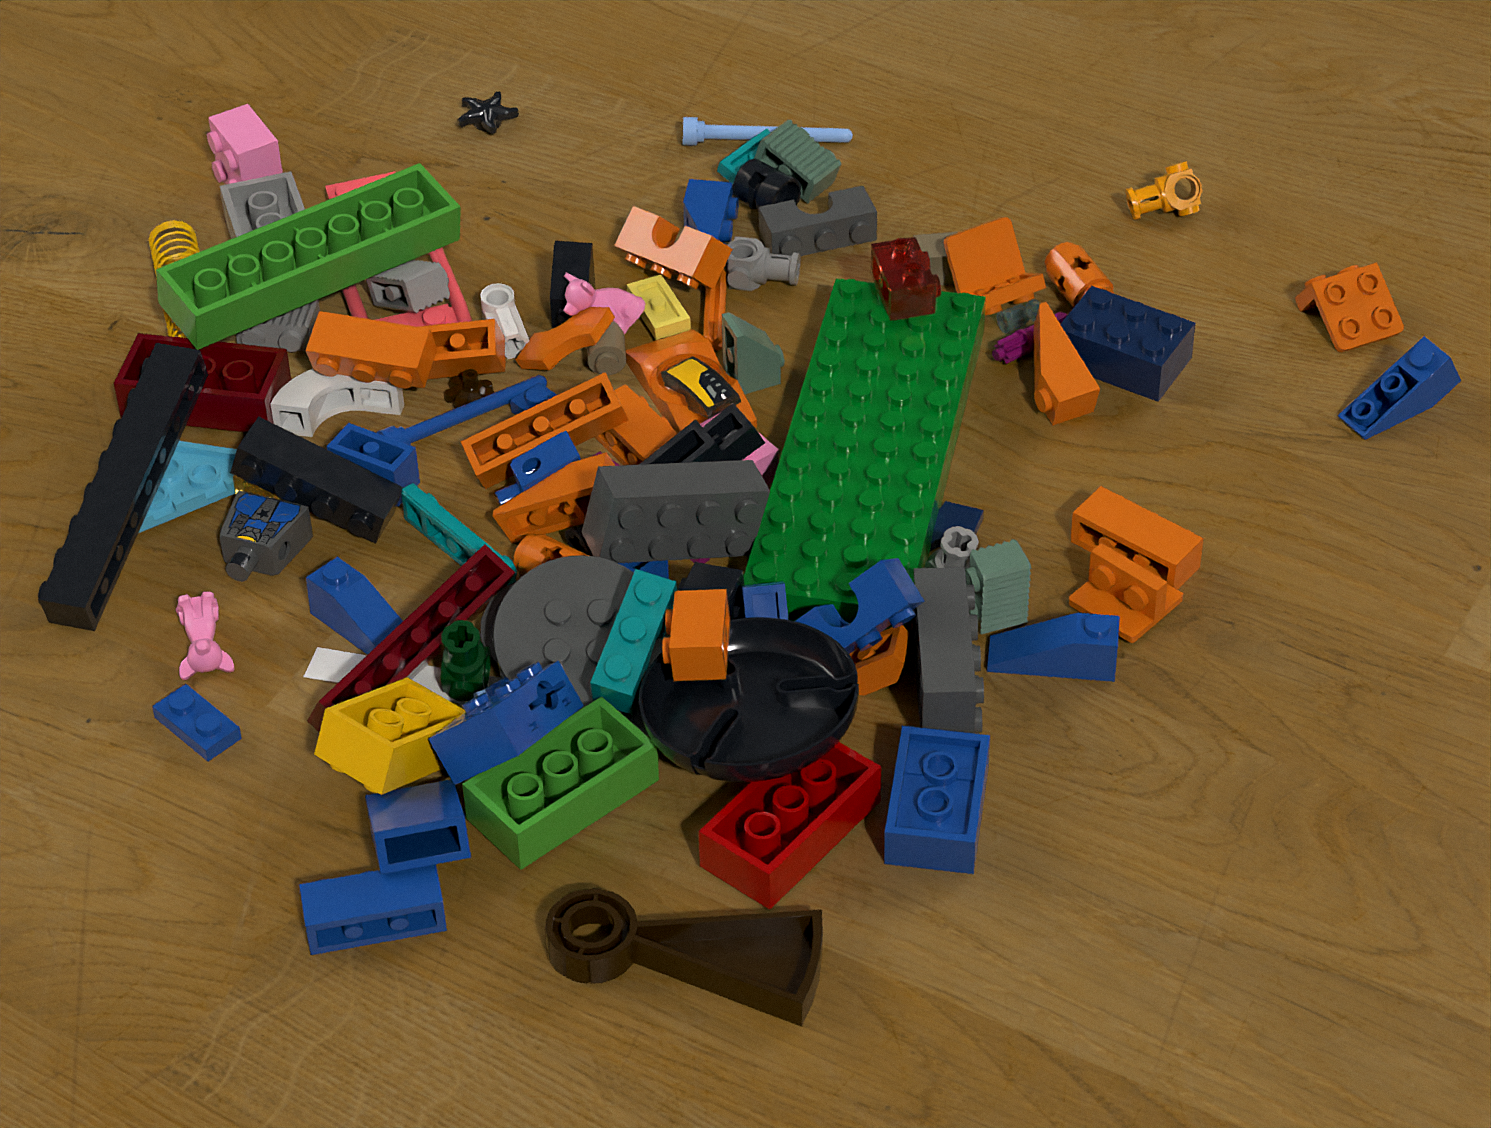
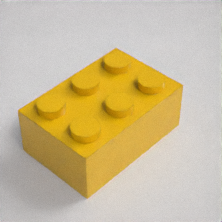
M407 677L326 708L314 755L329 763L330 767L335 771L345 773L361 782L367 790L383 795L444 769L429 738L466 711Z

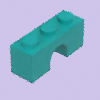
M635 569L590 682L593 701L602 696L617 710L634 715L639 703L641 682L648 670L654 645L657 639H663L666 633L665 612L666 609H673L674 593L677 591L676 581Z

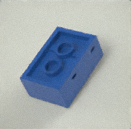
M559 661L543 668L539 662H536L518 672L516 678L509 680L508 677H505L485 689L486 693H482L462 705L466 711L464 714L429 738L431 745L454 785L520 755L584 706Z
M902 726L885 827L884 864L974 874L989 769L990 735Z

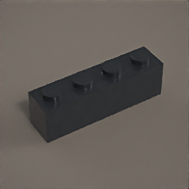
M259 416L239 444L230 472L248 483L277 495L284 501L309 507V512L317 517L326 519L354 535L375 544L394 515L402 489L404 488Z

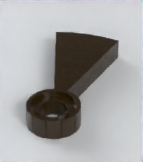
M591 888L571 892L562 897L560 901H557L551 907L546 919V949L550 963L561 975L579 983L588 984L590 982L594 984L613 980L625 973L635 963L802 1027L813 1004L820 979L823 947L822 909L638 921L633 907L619 894L611 891L606 892L603 889ZM586 924L603 925L612 931L605 939L597 942H584L572 935L577 928Z

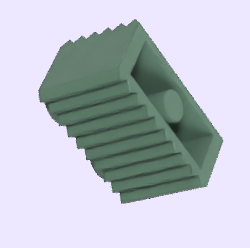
M787 120L760 141L754 159L756 158L774 167L776 171L780 170L799 180L801 184L800 198L808 204L834 183L841 166L840 159H837L833 152L825 149L824 146H820L819 142H815L805 129L798 127L797 124H793L792 120Z
M1011 539L1010 543L1004 541L1002 545L996 543L994 547L988 545L986 549L980 547L978 551L972 549L970 552V566L965 568L966 584H974L975 610H969V614L977 615L979 634L1028 622V599H1030L1028 593H1030L1029 581H1031L1030 569L1032 568L1017 540Z

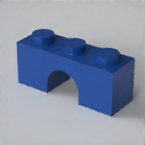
M899 558L885 559L879 561L849 583L858 600V613L852 623L843 620L833 604L816 606L795 622L824 632L836 640L850 654L857 648L860 651H864L882 640L880 632L890 625L893 628H898L916 616L913 609L925 601Z

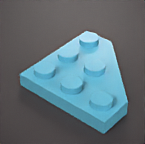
M179 441L139 533L233 495L239 490L243 491L248 482L230 473L237 449Z

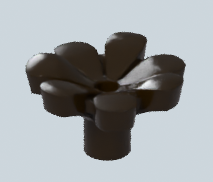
M467 369L463 372V378L454 376L450 379V389L446 390L444 399L448 403L454 402L453 407L458 408L495 392L490 380H478V372L474 369Z

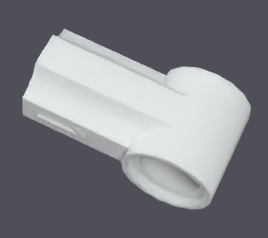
M506 284L488 285L480 294L482 320H496L505 336V357L507 359L517 358L529 342V337L515 305L514 291Z

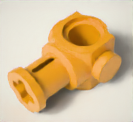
M1187 161L1165 167L1167 173L1155 178L1153 185L1133 190L1131 187L1125 189L1129 210L1134 220L1140 219L1142 214L1162 209L1164 213L1177 210L1179 217L1200 211L1199 204H1201L1202 184L1193 175L1192 168H1188ZM1185 178L1191 185V191L1186 198L1179 199L1175 194L1174 188L1179 180ZM1154 197L1153 199L1141 202L1144 199Z

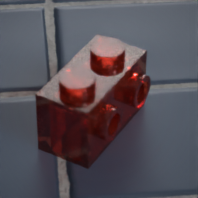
M916 237L872 243L871 276L890 321L935 314L936 297L941 296V284L938 275L931 272L928 252L921 250Z

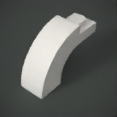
M310 369L286 383L274 396L270 405L275 425L298 436L313 437L316 429L323 421L338 413L368 411L401 415L404 407L402 388L396 387L391 383L375 380L367 383L351 376L339 374L336 376H325L314 371V369Z

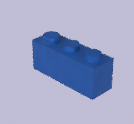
M436 864L382 875L380 870L366 871L361 874L299 884L311 955L447 931Z

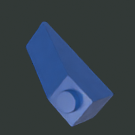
M336 557L306 577L310 613L367 655L403 622L370 581L339 557Z
M1073 613L991 635L987 672L1115 682L1120 616Z

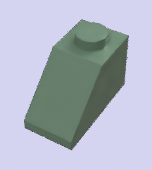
M729 312L722 314L723 369L725 372L738 380L744 394L781 384V367L784 366L785 361L780 346L774 345L765 331Z

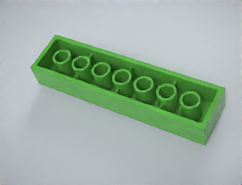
M418 163L156 269L158 303L198 350L460 240L461 206Z

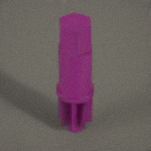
M1061 311L1054 314L1060 324L1067 317V314ZM1034 324L1025 329H1019L1013 334L998 340V344L994 345L996 349L992 351L993 358L996 361L1000 360V362L1004 360L1008 364L1024 355L1032 353L1034 350Z

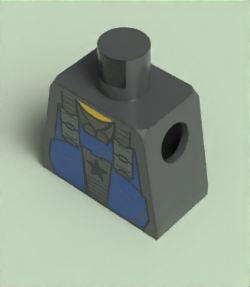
M239 490L220 532L224 562L227 563V574L234 580L241 582L246 581L252 571L271 576L278 575L313 537L309 507Z

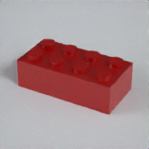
M838 742L826 755L804 769L771 780L750 782L698 831L700 867L769 910L772 909L881 802V766Z

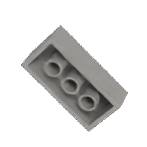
M291 171L220 186L225 221L231 239L305 210Z

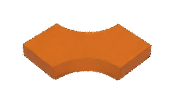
M589 307L551 330L534 333L515 360L521 369L552 370L560 360L570 353L583 347L595 346L613 322L615 316L609 307Z

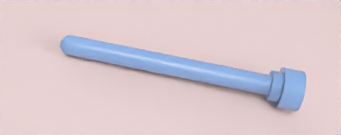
M683 117V145L697 146V142H704V139L751 140L766 128L772 132L778 127L705 125V121H698V117ZM801 127L808 132L810 137H813L815 142L847 143L853 137L851 130L846 128Z

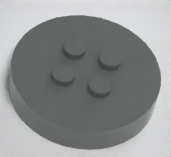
M578 555L561 557L545 562L523 575L504 597L495 619L493 633L494 648L502 679L508 677L509 680L516 678L518 672L536 662H539L543 668L559 661L584 705L582 708L592 703L590 682L634 572L623 565L605 558ZM657 639L648 668L659 654L662 653L663 639Z

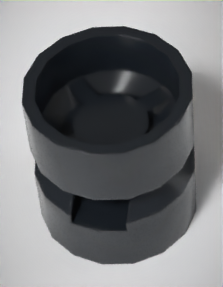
M756 158L750 159L740 168L732 187L733 197L738 198L740 203L754 210H758V207L790 200H794L797 206L801 195L799 180L780 170L776 171L774 167Z

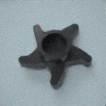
M500 91L494 92V96L484 101L463 97L462 106L470 110L464 113L458 119L460 127L474 124L476 129L494 134L501 126V120L519 116L518 108L502 106Z

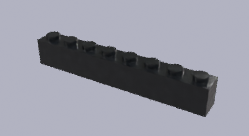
M156 343L150 357L145 358L142 364L141 377L136 388H132L129 392L125 412L122 418L118 419L114 425L113 438L107 451L104 450L100 455L98 471L93 481L88 483L85 488L82 506L78 514L74 515L70 521L69 534L63 547L56 551L54 567L49 578L40 586L38 601L49 623L90 631L96 630L209 375L200 350Z

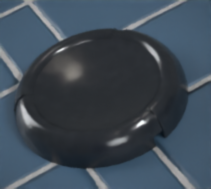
M754 617L730 620L726 679L674 681L671 663L664 664L663 653L659 654L646 671L639 690V707L649 737L667 758L680 767L694 774L709 776L711 779L719 781H765L783 777L808 767L838 744L851 725L858 705V673L848 652L836 640L824 632L786 619Z

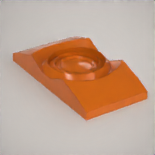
M691 329L626 350L627 365L661 415L669 421L671 427L677 433L695 419L700 424L721 413L732 403L737 406L755 428L757 427V419L738 380L725 372L718 361L710 341L699 332ZM689 359H694L713 372L733 394L707 407L688 386L667 371Z

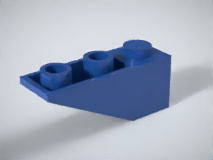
M689 179L683 200L684 227L687 226L711 235L727 245L725 242H731L733 234V221L731 219H737L739 199L733 197L732 182Z
M1424 336L1349 404L1338 417L1366 440L1432 408L1460 383L1461 379L1451 357Z

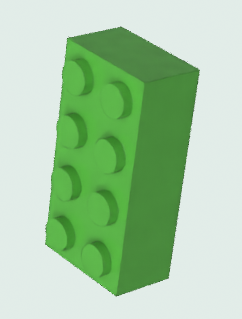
M601 696L571 715L520 755L475 775L464 782L462 786L466 819L522 870L659 781L658 748L646 734Z

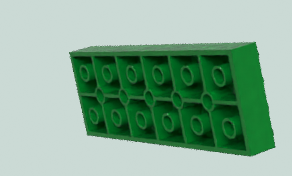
M835 279L770 489L759 531L744 573L745 585L781 581L785 583L788 620L796 621L816 606L833 604L842 619L852 623L858 613V600L849 585L852 580L879 561L885 559L899 558L912 581L914 579V568H925L984 335L986 296L937 291L930 288L921 289L896 286L889 283L864 282L855 279ZM912 619L903 625L909 632Z

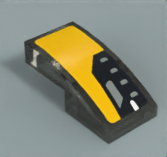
M694 356L661 372L664 385L684 395L689 410L707 419L721 413L732 403L735 405L741 403L740 396L732 386L714 369Z

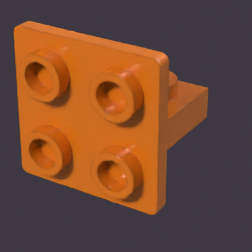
M1101 542L1091 550L1088 581L1069 596L1068 604L1081 613L1120 616L1119 636L1130 643H1134L1183 601V593L1167 584V581Z

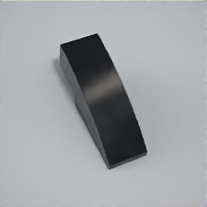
M732 403L704 427L695 419L639 465L740 461L765 444V441L752 423Z

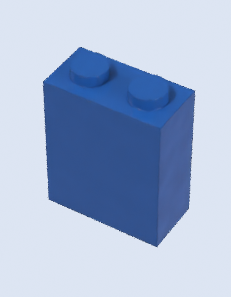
M452 780L392 790L383 795L379 793L365 795L371 834L381 875L471 858L465 816Z

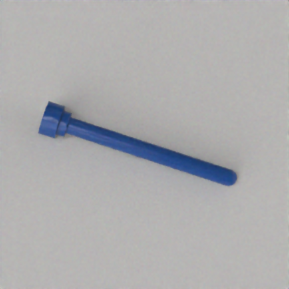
M537 375L406 429L401 426L398 428L390 426L377 433L411 445L413 442L507 405L511 399L539 382L546 387L547 379L542 375Z

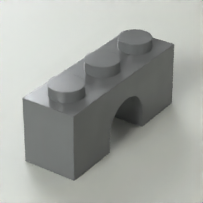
M864 186L829 192L828 211L820 214H808L801 211L796 206L794 200L758 207L759 237L764 247H768L772 254L792 256L793 253H799L800 256L877 240V210Z

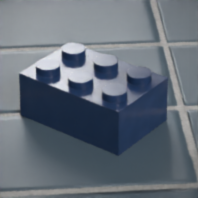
M1094 286L1089 288L1060 324L1093 378L1159 402L1192 358L1195 322Z

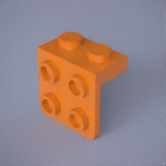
M1007 217L997 218L949 235L944 239V248L957 293L986 296L985 316L1001 311V304L1010 301L1013 304L1030 301L1035 298L1034 292L1046 288L1042 273H1025L1012 221Z
M1377 262L1360 268L1358 265H1353L1341 270L1337 275L1327 278L1326 275L1312 278L1304 284L1306 288L1295 297L1300 312L1318 307L1332 343L1338 352H1346L1397 336L1404 329L1403 322Z

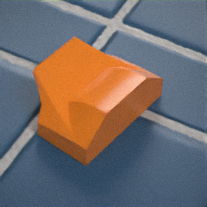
M903 625L898 628L891 627L880 632L882 640L869 649L860 651L857 648L849 654L858 673L859 695L865 696L898 682L904 666L909 631Z

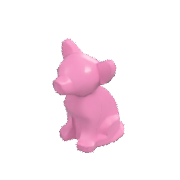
M569 273L564 275L569 284L564 295L567 303L563 311L569 316H574L589 307H609L615 316L613 321L626 334L628 328L639 319L645 309L643 298L619 288L595 290L585 280L578 279Z
M203 592L201 596L192 598L188 594L180 596L176 613L180 618L181 625L185 626L187 636L192 643L189 646L187 657L181 662L179 667L180 678L187 680L196 672L204 673L215 669L233 672L235 667L232 658L213 641L216 630L215 622L219 619V606L217 599L214 598V593Z

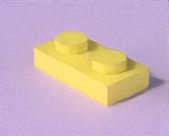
M662 275L627 284V292L644 299L645 309L641 314V318L655 340L691 330L689 315Z

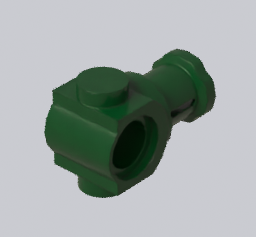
M458 620L445 627L441 634L442 645L445 648L441 665V684L443 692L449 693L451 698L467 702L474 698V693L488 687L492 658L490 647L484 646L480 641V632L473 623Z

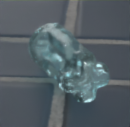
M1032 299L1025 304V307L1019 304L998 312L996 318L1001 331L1008 333L1023 327L1029 322V318L1035 322L1040 302Z

